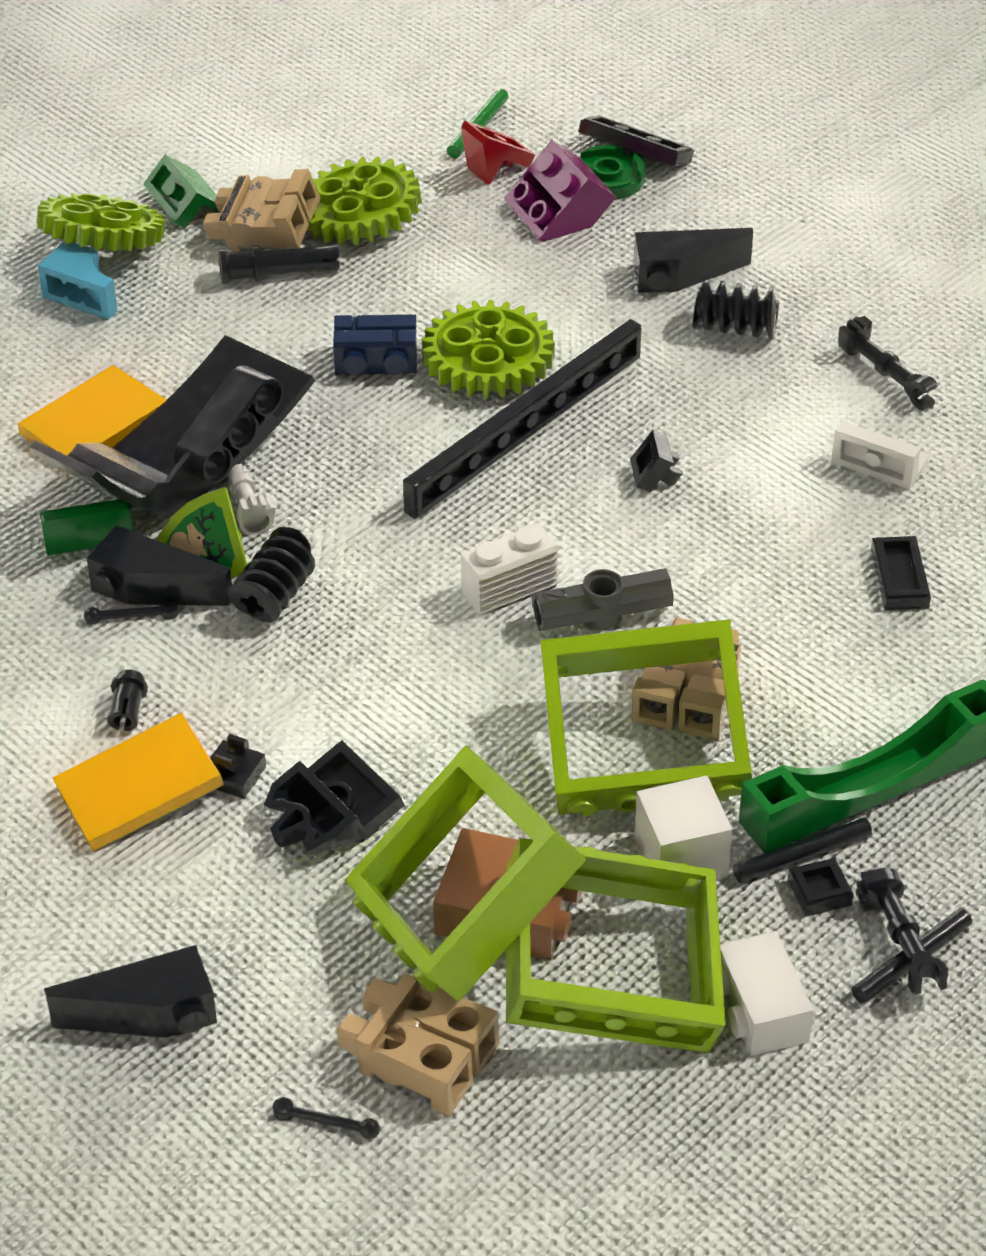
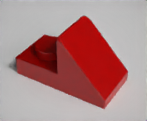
M464 120L461 126L467 167L486 184L490 185L502 164L511 168L515 163L529 168L536 156L513 137Z

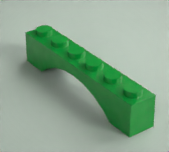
M985 679L945 695L928 713L906 731L863 756L841 764L821 768H795L782 765L742 782L739 823L760 849L767 853L986 757Z

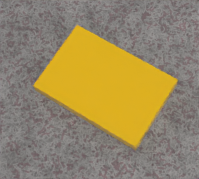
M111 365L17 423L19 435L31 443L36 440L66 456L78 443H102L112 448L147 419L167 399L118 367Z
M182 712L52 777L60 795L93 852L224 785L220 773Z

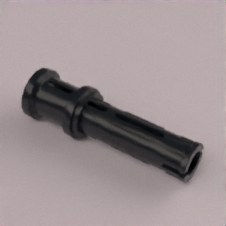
M337 244L333 246L263 251V247L259 248V246H252L251 250L234 252H227L225 248L218 249L222 284H228L230 279L253 278L255 281H262L268 274L340 269V262L337 261V258H339Z

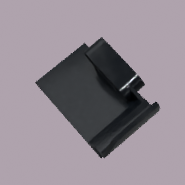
M224 335L212 352L186 381L157 410L112 448L102 443H78L67 456L34 440L30 448L44 461L136 507L162 515L173 516L187 502L208 493L229 475L235 465L241 464L292 411L316 380L306 372Z

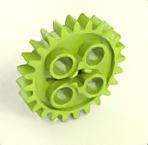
M361 157L358 163L355 164L349 159L345 160V166L342 167L331 164L330 172L319 170L317 171L319 179L313 178L321 199L311 221L308 222L307 231H311L313 238L323 235L325 243L337 238L338 245H342L347 239H352L353 244L357 245L360 239L365 237L371 243L374 241V235L377 234L387 238L389 237V229L401 231V222L411 223V214L419 213L418 205L422 204L419 179L415 177L413 169L406 170L404 163L395 166L394 159H389L382 164L380 157L374 158L372 162H366L365 157Z
M71 193V197L58 194V198L47 197V201L41 200L37 209V228L43 229V234H52V239H64L66 244L79 243V247L91 245L96 250L106 248L112 251L124 249L132 251V247L145 249V245L154 247L156 242H162L165 228L164 215L158 214L157 209H148L149 205L138 204L136 200L123 201L122 197L108 198L106 194L98 196L90 193Z
M475 300L472 301V308L469 309L457 304V313L454 314L444 310L443 320L433 318L432 327L425 328V338H422L423 365L428 367L429 376H438V384L440 386L451 382V392H456L462 387L466 388L468 397H471L476 390L482 391L483 397L488 398L491 391H497L501 397H505L506 389H512L519 394L521 393V384L535 387V378L545 379L546 369H552L553 359L555 358L553 330H547L548 322L546 320L538 321L537 312L525 315V306L523 305L514 310L510 309L509 301L504 302L501 307H495L494 301L489 300L486 306L481 307Z

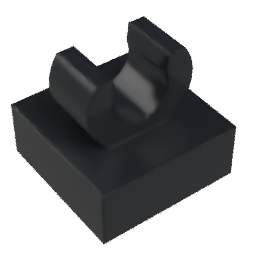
M652 430L630 458L637 488L651 493L659 481L667 485H675L683 475V470L674 467L680 458L679 455L671 451L666 434Z
M233 734L227 736V741L222 740L210 757L224 783L223 786L215 790L245 799L266 768L265 754L249 749L247 739Z

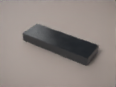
M601 115L581 119L578 129L579 133L672 166L691 163L694 153L692 147Z

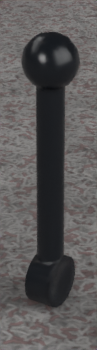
M165 601L161 606L116 610L100 611L95 607H90L85 610L83 617L85 622L92 625L103 619L157 615L171 620L178 616L179 609L178 604L174 601Z
M287 1097L278 1098L272 1106L274 1117L279 1121H287L292 1117L357 1131L365 1139H374L380 1133V1125L373 1118L358 1121L294 1106L293 1101Z

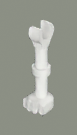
M237 464L228 475V489L232 497L238 499L239 502L236 520L240 530L248 536L267 532L273 525L276 505L272 498L266 497L264 499L263 494H257V497H255V484L252 477L245 473L242 464Z

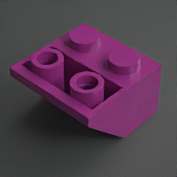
M551 140L504 197V200L537 238L546 242L593 227L617 197L580 157L554 140Z

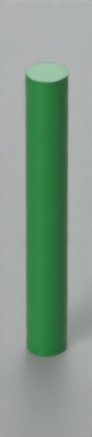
M497 89L470 122L485 127L509 99L507 91ZM462 131L447 147L448 155L455 159L464 152Z

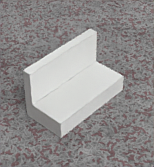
M841 421L834 432L831 463L910 490L930 461L931 454L921 451V447Z

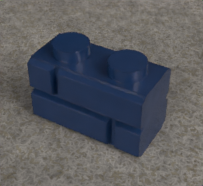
M416 314L334 315L333 351L335 374L417 373Z

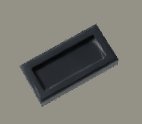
M917 537L872 538L871 552L884 610L929 609L931 595Z

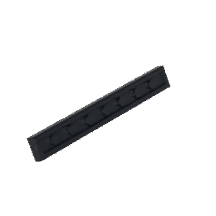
M629 319L403 479L404 513L414 519L421 516L640 358L641 324Z

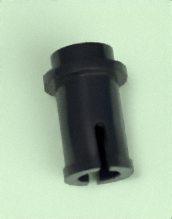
M126 669L120 671L112 679L110 686L114 694L107 721L112 728L119 730L121 717L126 715L124 731H131L138 725L141 699L148 692V684L140 672Z

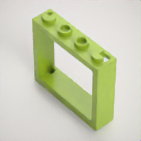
M730 619L540 640L555 794L559 815L583 813V817L593 815L596 811L618 809L622 812L636 811L637 791L702 776H708L719 801L726 802L729 801L731 796L741 795L742 782L752 779V771ZM720 660L734 762L569 779L560 677Z
M465 745L344 880L357 894L352 901L353 904L364 915L374 921L372 923L373 928L392 945H395L392 948L393 952L404 963L415 970L413 976L430 992H435L440 987L459 1002L587 859L495 769ZM486 793L533 840V843L432 954L390 905L388 900Z
M519 837L507 862L506 871L533 843L532 839ZM573 846L587 860L562 888L685 908L691 1003L531 978L529 923L506 949V1023L709 1053L725 1027L715 869L691 866L687 863L649 859L641 855H624L600 851L592 847Z

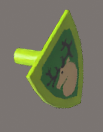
M227 487L205 493L187 502L169 519L157 537V541L230 567L231 579L238 577L247 565L242 546V534L236 524Z

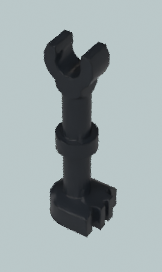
M856 316L853 318V321L851 319L848 320L846 326L839 327V348L852 356L861 353L874 364V369L884 377L890 376L902 385L917 409L924 410L935 404V400L928 395V392L938 387L936 380L929 375L913 374L899 363L900 360L896 354L890 350L884 351L870 340L873 324L866 316L860 318Z
M880 868L861 872L862 880L856 881V895L864 912L877 909L883 910L889 922L887 931L892 941L901 946L909 962V990L915 995L921 994L923 977L934 979L940 990L947 989L948 967L941 959L933 957L931 953L927 952L918 936L920 926L913 915L907 914L900 900L905 889L897 871L891 868Z

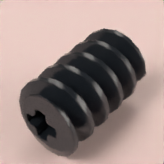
M705 278L697 292L692 328L695 329L702 318L706 331H711L716 321H718L720 332L727 333L732 323H734L736 334L742 336L748 325H750L752 336L758 338L766 327L768 338L773 340L778 323L780 301L776 300L774 288L769 287L764 298H760L757 285H753L748 296H745L741 283H737L732 294L727 292L726 282L721 281L715 292L711 290L710 280Z
M279 527L273 530L269 539L263 543L252 561L246 565L244 571L238 575L234 584L229 587L227 594L231 603L244 614H248L259 621L269 623L276 621L282 612L281 610L286 609L290 599L295 597L299 587L304 585L307 576L311 575L316 567L308 539L299 530L291 527Z

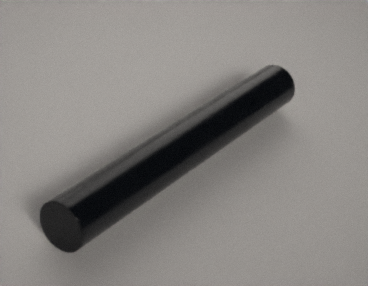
M864 817L733 865L734 875L739 883H743L872 835L871 824Z
M959 908L919 937L926 951L931 954L972 925V917L965 909ZM903 950L852 986V994L858 1002L865 1004L909 971V962Z

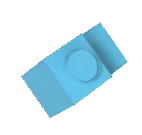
M63 241L38 265L42 297L107 320L118 311L114 279L101 273L97 250L79 247V244L76 243L66 244Z

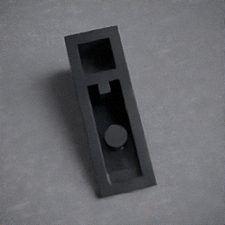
M753 227L635 232L633 265L638 293L680 291L704 282L705 278L712 279L750 265Z
M117 525L87 557L91 590L104 597H110L128 605H161L165 601H174L178 605L229 606L231 604L227 594L229 587L232 585L230 567Z
M196 945L44 988L52 1028L169 1038L182 1033H193L203 1027L217 1023L213 989Z

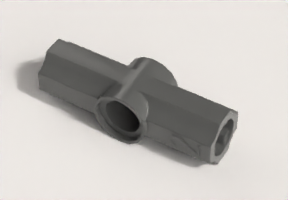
M666 568L627 576H620L616 572L607 569H598L588 573L583 580V584L532 593V607L539 631L586 623V625L594 629L608 630L616 627L621 622L622 615L673 606L674 602L671 578Z

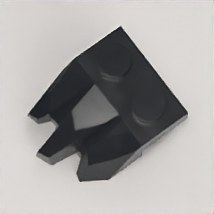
M343 740L338 742L308 768L299 760L272 783L264 802V806L284 812L270 828L274 842L281 848L303 840V846L309 855L340 847L370 836L405 806L401 796Z

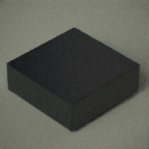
M836 858L789 868L787 880L805 917L852 906L854 894Z

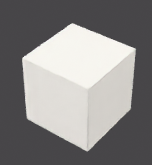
M708 776L637 791L634 841L641 856L649 859L687 863L691 866L715 869L716 881L728 878L733 829Z

